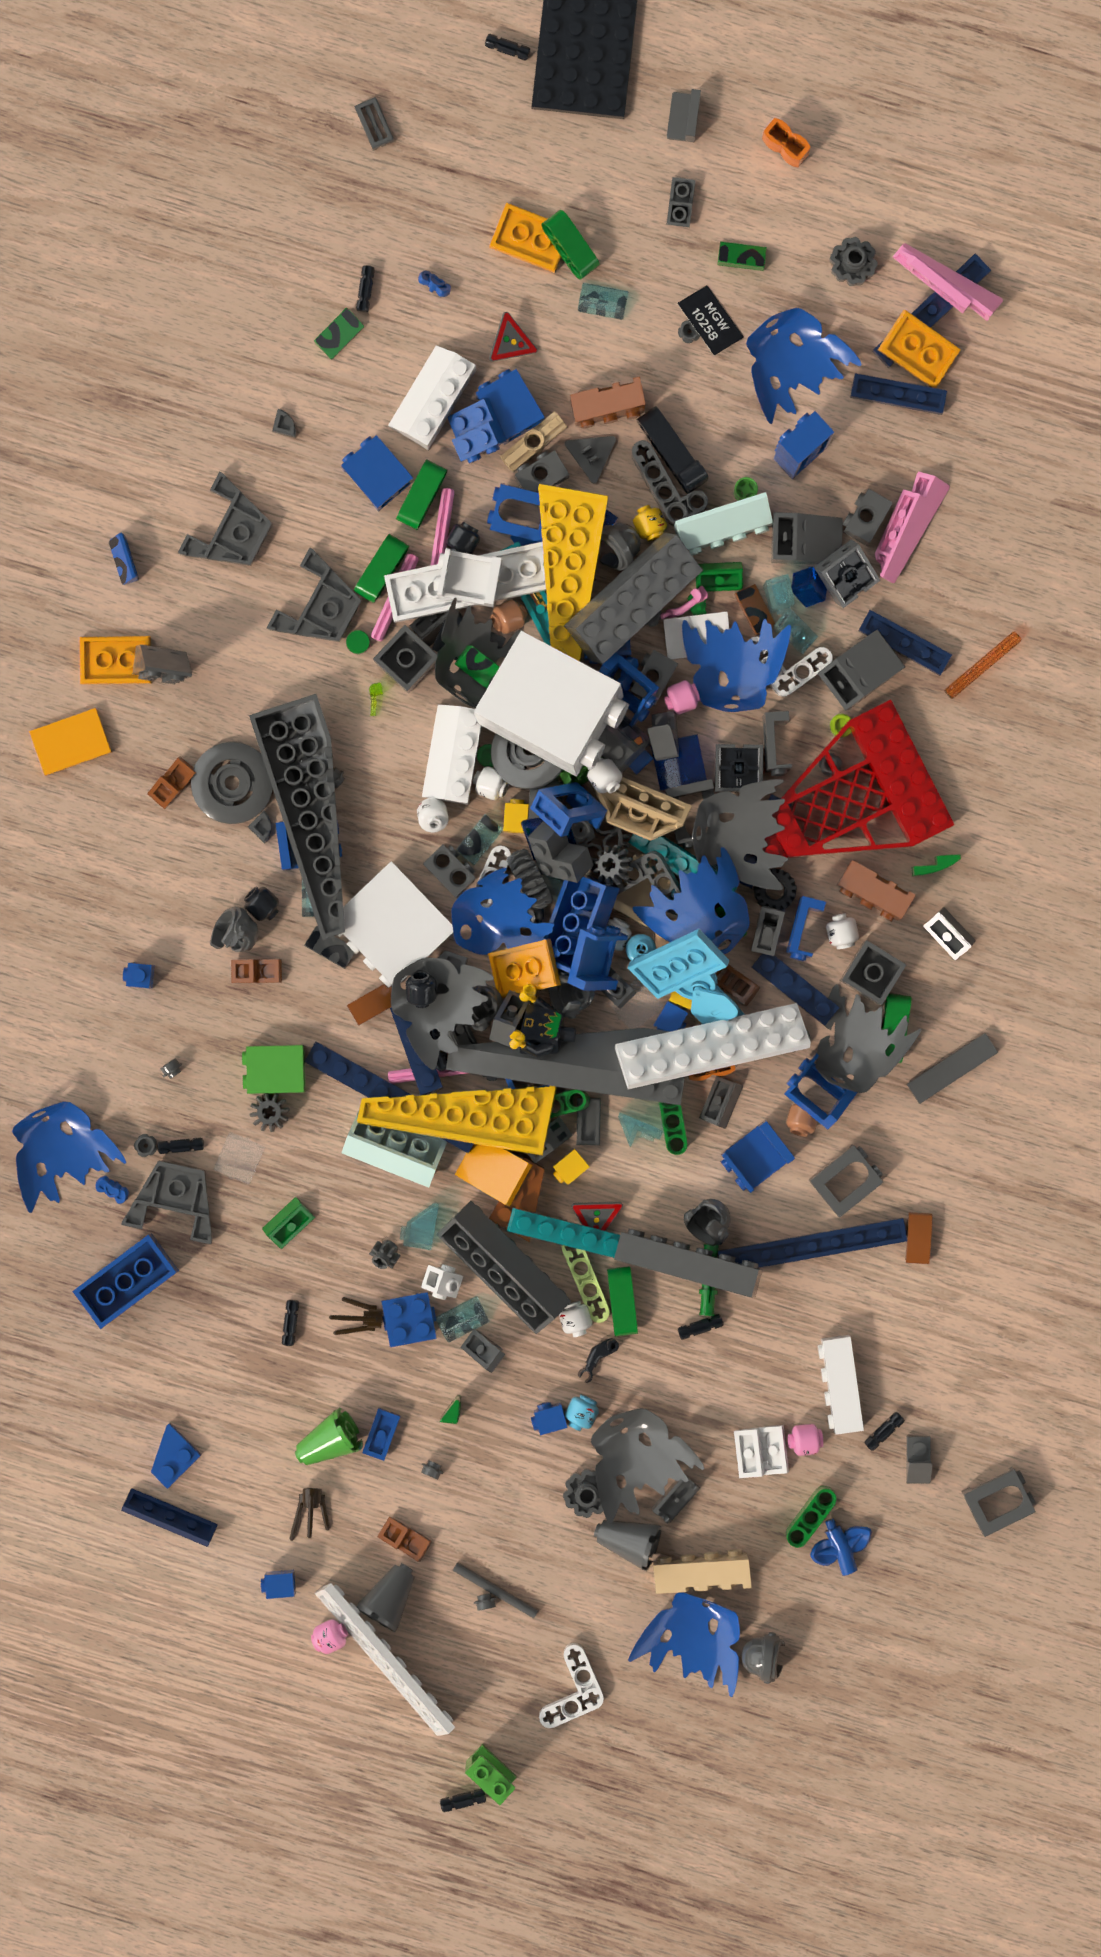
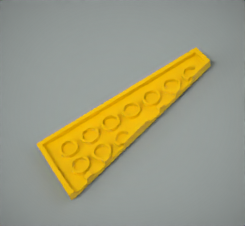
M539 484L551 647L580 662L582 649L564 625L591 601L609 496Z
M556 1086L527 1087L525 1089L508 1088L495 1091L452 1092L451 1094L433 1093L430 1095H406V1097L362 1098L357 1122L365 1125L543 1156Z

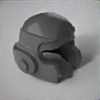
M616 523L603 526L601 540L607 543L617 555L613 553L605 554L600 559V562L610 568L624 570L634 561L633 558L640 551V537L637 531L628 524Z
M231 907L225 910L217 920L212 931L210 945L216 949H222L225 944L226 948L231 947L235 952L250 951L258 939V925L252 920L245 909Z
M560 969L558 975L561 985L549 988L550 1002L553 1008L564 1014V1017L574 1019L579 1015V1012L591 1005L595 997V990L583 991L567 983L569 973Z
M486 984L487 986L477 985L472 988L488 997L486 1002H482L480 1006L473 1007L472 1019L475 1024L469 1026L475 1030H486L503 1003L499 991Z
M706 1199L695 1209H690L684 1214V1223L688 1231L698 1240L710 1246L723 1244L728 1238L731 1217L729 1209L721 1201Z
M769 1632L764 1637L752 1638V1640L745 1644L742 1650L744 1668L749 1673L758 1676L766 1684L775 1682V1679L780 1676L783 1669L782 1665L777 1664L780 1646H785V1642L774 1632Z

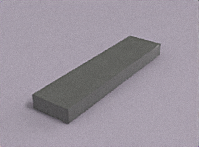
M984 1033L906 1085L917 1102L921 1104L996 1055L998 1051L987 1034Z

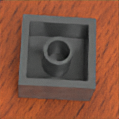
M404 625L373 658V661L409 694L435 666L437 654Z
M865 940L839 981L876 1004L882 1005L905 969L906 964Z

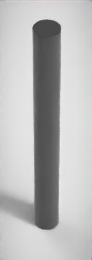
M456 1563L452 1571L534 1619L538 1612L537 1609L461 1564Z

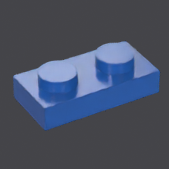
M378 1408L362 1452L363 1454L385 1460L400 1415Z

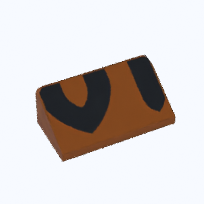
M756 584L734 594L755 636L760 634L764 619L767 620L768 624H771L772 628L776 626Z

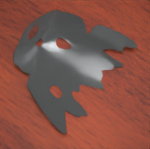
M455 597L449 608L441 634V639L445 646L437 653L435 679L440 686L457 699L476 708L487 689L460 668L455 673H452L450 671L451 663L455 657L459 658L467 645L475 647L496 663L500 657L505 658L520 630L516 631L508 642L499 649L497 647L498 642L490 641L492 619H489L484 624L481 622L475 624L470 606L467 607L459 627L457 626L459 608L456 609L457 598ZM455 685L460 686L461 691L455 689ZM456 693L464 697L467 701L461 699L459 696L456 695Z
M773 779L742 786L739 789V796L724 791L703 800L698 806L692 833L693 846L698 863H701V858L705 855L710 865H716V857H721V847H724L733 861L739 881L765 889L782 890L783 886L769 869L781 867L789 859L784 856L765 853L762 848L768 846L765 841L766 837L785 829V827L778 825L776 819L772 817L773 813L779 810V806L785 800L761 801L760 799L767 794L775 792L776 789L774 787L783 783L784 780ZM722 813H732L734 818L728 822H722L719 820V815ZM698 826H700L701 828V837L699 841H697L696 838ZM706 827L711 829L709 835H706ZM746 854L756 855L757 863L745 862L744 856Z
M422 958L395 975L391 991L392 1011L403 1020L412 1022V1025L406 1030L407 1037L421 1061L431 1070L436 1069L440 1050L448 1054L459 1052L458 1047L449 1038L448 1031H454L455 1024H475L472 1019L473 1007L480 1006L482 1002L488 1000V997L472 988L477 985L487 986L486 981L494 979L488 972L463 964L461 972L458 974L452 962L446 959ZM420 971L431 975L436 980V1000L426 1008H417L415 1005L410 1004L407 1001L406 989L401 988L400 985L401 980L405 976H411L413 973ZM439 983L445 984L449 991L447 993H439L437 986ZM433 1029H437L440 1032V1037L437 1040H434L430 1035V1031Z
M836 984L832 988L828 999L840 1008L825 1025L827 1029L831 1030L835 1023L834 1045L830 1047V1035L820 1040L817 1049L819 1056L816 1059V1069L826 1081L857 1093H865L871 1089L879 1077L888 1075L900 1062L919 1036L921 1029L905 1036L908 1027L907 1015H905L892 1035L888 1036V1029H881L882 1007H879L875 1012L869 1011L866 1013L864 1003L861 1002V997L856 994L853 1006L847 1016L845 996H840L839 985ZM890 1044H894V1051L890 1056H887L885 1053L886 1049ZM850 1046L853 1050L852 1060L847 1063L843 1060L845 1051ZM849 1074L853 1075V1076H854V1079H853V1080L849 1079V1078L847 1077V1075H849ZM831 1077L839 1078L845 1083L836 1082Z
M639 1408L610 1417L596 1430L591 1438V1444L596 1449V1452L603 1456V1459L595 1467L596 1483L601 1507L610 1524L613 1523L620 1503H623L630 1513L640 1514L634 1495L635 1487L641 1490L644 1484H647L664 1496V1487L668 1484L669 1478L675 1481H689L676 1460L684 1462L691 1469H693L694 1465L701 1470L705 1469L699 1457L680 1437L674 1436L672 1439H668V1427L665 1422L647 1409ZM623 1418L621 1424L613 1427L610 1426L614 1420ZM628 1428L627 1433L622 1434L620 1430ZM644 1432L648 1435L652 1445L645 1446L639 1441V1434ZM618 1475H623L626 1480V1486L622 1489L617 1485L616 1477Z

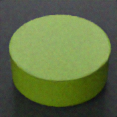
M846 714L834 716L830 721V731L835 736L851 718ZM848 728L840 738L848 736L852 732L851 729Z

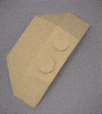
M622 777L619 783V789L609 794L608 792L599 793L596 791L600 803L607 809L605 814L607 823L650 841L683 827L692 807L690 804Z

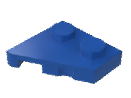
M169 1423L165 1428L151 1473L168 1489L202 1454Z

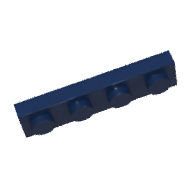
M855 373L850 398L942 415L947 390Z
M869 610L858 632L868 636L878 629L893 651L939 676L943 673L952 656L947 651L872 610Z
M761 954L751 967L824 1026L840 1008L776 956Z
M390 1008L420 1095H427L444 1089L437 1069L431 1070L412 1048L406 1034V1030L412 1025V1022L405 1021L395 1015L392 1008Z
M133 1488L130 1489L121 1511L206 1547L209 1546L218 1526L214 1522Z

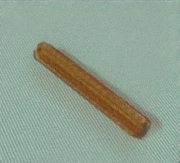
M1015 631L1008 635L944 690L946 695L950 699L955 698L1019 644L1022 640Z

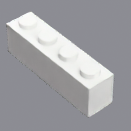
M844 1335L822 1338L821 1345H818L819 1359H824L825 1368H821L822 1381L827 1382L828 1391L824 1392L826 1406L830 1405L831 1415H827L829 1429H833L836 1435L864 1431L851 1337Z

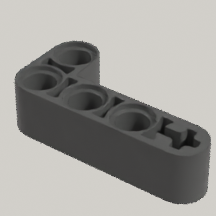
M643 440L634 444L631 455L632 459L670 525L674 526L675 521H677L670 516V512L673 509L682 511L683 517L681 519L706 510L708 498L704 492L693 491L681 498L652 445ZM639 448L643 451L647 450L646 458L648 463L646 465L644 457L642 455L637 456ZM651 468H656L660 471V476L652 479L648 476L647 471ZM663 488H667L671 491L672 496L669 499H662L658 492ZM698 497L702 499L704 504L701 508H694L690 501Z

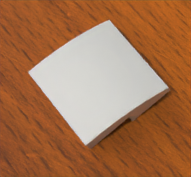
M784 1425L734 1431L739 1478L762 1477L764 1475L789 1472Z

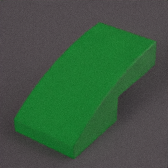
M961 855L935 856V865L911 867L912 877L928 875L943 870L961 859Z

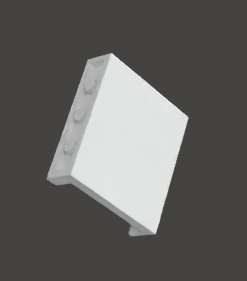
M391 861L343 907L345 933L338 936L341 937L344 934L349 940L347 945L355 954L360 951L366 957L363 962L372 971L376 968L382 974L379 979L389 988L399 971L432 954L453 934V927Z

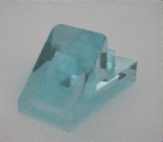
M788 608L775 623L774 630L779 634L785 627L791 625L789 643L798 652L804 654L818 636L791 608Z
M621 1112L618 1114L630 1148L637 1131L642 1132L641 1137L652 1142L655 1138L660 1140L663 1130Z

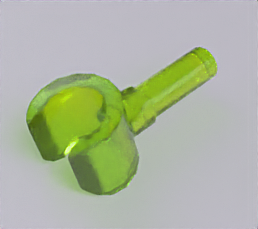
M381 683L370 685V716H376V696L383 695Z

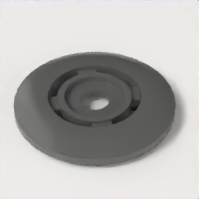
M495 734L491 747L492 763L497 774L509 785L520 789L540 788L552 782L563 771V769L535 754L526 755L524 748ZM544 761V763H543L541 766H539V767H537V768H535V769L525 770L526 767H528V768L535 767V766L540 765V764Z
M226 742L215 745L203 753L194 766L193 770L196 773L191 778L194 800L198 807L215 821L226 824H239L249 821L264 810L271 798L273 788L262 754L249 745L238 742ZM230 760V764L219 768L215 775L211 774L217 765L223 761ZM229 776H235L239 780V786L235 790H229L225 786V780ZM249 791L253 792L247 801L234 806V801L243 799Z

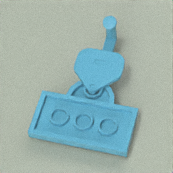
M700 929L629 962L628 969L657 999L675 991L682 997L692 1000L691 1013L702 1024L720 1020L728 1021L734 1017L745 1015L736 1003L717 986L715 972L727 967L729 959Z

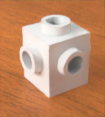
M442 1264L441 1268L428 1265L421 1287L433 1292L432 1296L442 1300H446L447 1296L456 1298L463 1276L455 1273L456 1268Z

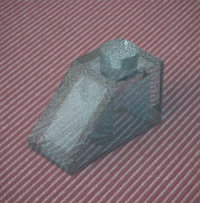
M786 574L766 580L763 589L770 612H777V615L790 612V608L794 606L795 602L789 575Z
M434 1202L411 1218L406 1226H402L400 1240H404L403 1246L426 1250L432 1249L439 1202Z

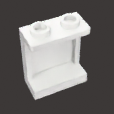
M446 548L445 554L440 553L438 567L442 568L441 576H436L434 590L438 591L437 596L450 600L456 597L457 601L494 608L502 558L494 556L492 558L451 551V549Z

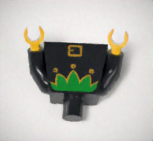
M526 984L523 987L524 991L520 993L519 997L521 1001L527 1002L530 1000L531 1003L527 1004L521 1031L515 1030L510 1035L512 1039L509 1043L512 1049L520 1047L521 1054H529L535 1058L556 1054L559 1052L561 1040L575 1042L576 1028L564 1027V1014L550 1006L538 995L534 996L536 994L535 987L531 984Z

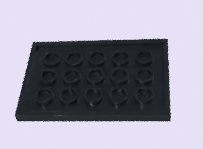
M543 0L531 109L624 119L638 0Z

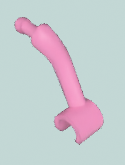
M703 586L693 589L690 592L693 596L690 601L679 608L667 609L666 613L660 615L661 619L666 617L673 618L684 614L695 604L707 599L708 593Z

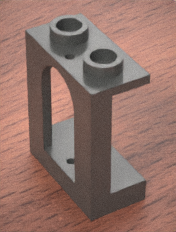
M789 711L765 712L762 716L765 773L771 772V776H785L787 771H790L792 768V764L776 765L774 725H786L789 722Z
M712 779L668 788L665 790V793L679 800V797L701 792L703 800L714 795V786ZM685 824L683 827L674 830L677 845H683V849L693 847L692 836L687 832ZM709 827L706 832V835H709L711 832V829Z
M851 1145L841 1156L809 1179V1182L839 1218L883 1183L880 1178L883 1176L882 1172L875 1164L873 1166L869 1165L865 1160L868 1158V1155L860 1146L856 1148L854 1145ZM853 1162L863 1163L868 1170L867 1180L839 1202L825 1184Z
M1010 1467V1471L973 1489L969 1487L961 1491L984 1537L1036 1512L1033 1507L1036 1505L1035 1499L1031 1492L1026 1493L1023 1484L1026 1482L1020 1470L1016 1472L1013 1467ZM1008 1486L1019 1488L1023 1496L1021 1504L1017 1508L988 1522L978 1501Z

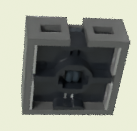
M852 539L814 567L835 603L842 608H845L857 599L859 592L862 590L866 592L881 581L860 545Z
M735 744L715 745V792L728 791L740 793L739 789L742 786L763 781V745L744 744L743 748H735Z

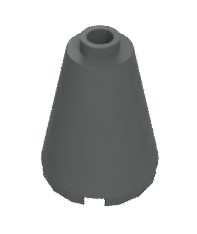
M603 1520L602 1524H597L594 1537H597V1543L638 1568L648 1571L653 1562L649 1558H652L653 1554L657 1552L662 1530H660L661 1526L657 1524L613 1521L610 1524L607 1520Z
M402 1563L400 1566L394 1565L362 1598L356 1607L370 1619L396 1632L415 1578L412 1575L413 1570Z

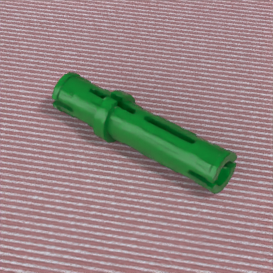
M704 1244V1249L713 1251L712 1256L718 1257L719 1245L710 1246ZM702 1284V1288L699 1289V1294H701L699 1315L714 1316L715 1295L718 1294V1290H715V1287Z

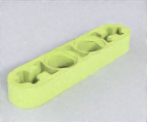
M562 1245L563 1254L581 1298L589 1309L591 1320L597 1323L604 1322L609 1317V1307L586 1251L576 1248L577 1254L583 1253L584 1257L576 1258L570 1262L569 1257H574L571 1250H566L565 1247L567 1246ZM582 1261L587 1264L588 1271L584 1275H579L574 1271V1266L577 1262ZM592 1283L597 1287V1292L594 1296L589 1297L584 1294L583 1288L586 1284ZM601 1296L602 1301H597L598 1305L606 1310L603 1312L602 1318H599L598 1315L593 1316L592 1312L595 1311L594 1304L588 1305L587 1301H593Z

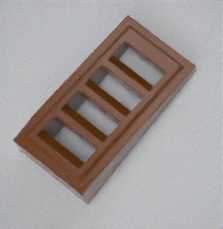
M728 964L725 967L728 970L720 981L717 979V985L747 1006L760 987ZM723 969L715 972L717 977ZM734 973V978L731 980L728 986H726L725 982L728 980L731 974ZM740 979H742L743 982L740 984V986L738 987V989L734 992L732 989H733L734 986L737 984V982H738ZM749 984L751 987H750L749 990L746 992V994L744 995V997H741V996H740L741 993L744 991V989H745V988L747 987V985Z

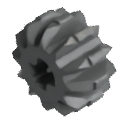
M614 845L613 848L605 846L604 852H597L600 859H594L593 863L598 864V867L593 871L594 873H600L598 878L600 881L606 880L607 885H613V883L620 885L622 884V879L628 880L630 878L627 871H633L634 869L628 863L632 862L633 859L632 857H626L628 854L626 849L621 850L620 846ZM611 863H615V868L611 867Z
M265 1093L266 1101L261 1096H257L256 1099L260 1105L251 1104V1107L257 1109V1112L250 1113V1117L258 1116L259 1119L253 1122L255 1126L263 1122L261 1131H265L269 1124L270 1132H274V1123L281 1129L284 1126L280 1119L284 1121L289 1120V1117L282 1115V1113L290 1111V1108L281 1107V1105L286 1103V1099H282L278 1103V1093L274 1094L272 1100L270 1093ZM273 1106L275 1108L273 1111H276V1115L267 1118L265 1116L267 1113L264 1114V1109Z

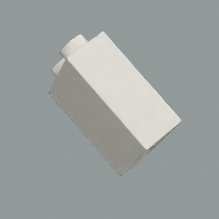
M521 631L474 710V714L479 725L577 777L583 765L591 770L597 765L605 749V744L598 741L606 725L614 729L620 725L629 704L621 700L623 698L621 683Z

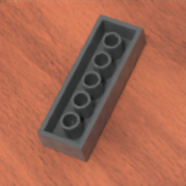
M663 533L566 623L564 627L590 661L604 664L703 570L676 534Z
M472 1201L468 1202L436 1234L535 1334L550 1324L571 1302L566 1293L558 1288L550 1280V1277L541 1271L533 1263V1260L528 1255H525L517 1247L516 1243L508 1238L500 1230L499 1226L491 1221L483 1213L482 1209Z
M635 1229L621 1232L614 1260L743 1296L756 1297L763 1269L758 1268V1263L743 1260L741 1264L735 1262L736 1257L726 1254H720L719 1257L712 1256L713 1251L699 1247L694 1251L689 1249V1244L679 1241L669 1244L667 1243L668 1238L651 1235V1238L644 1237L645 1232Z

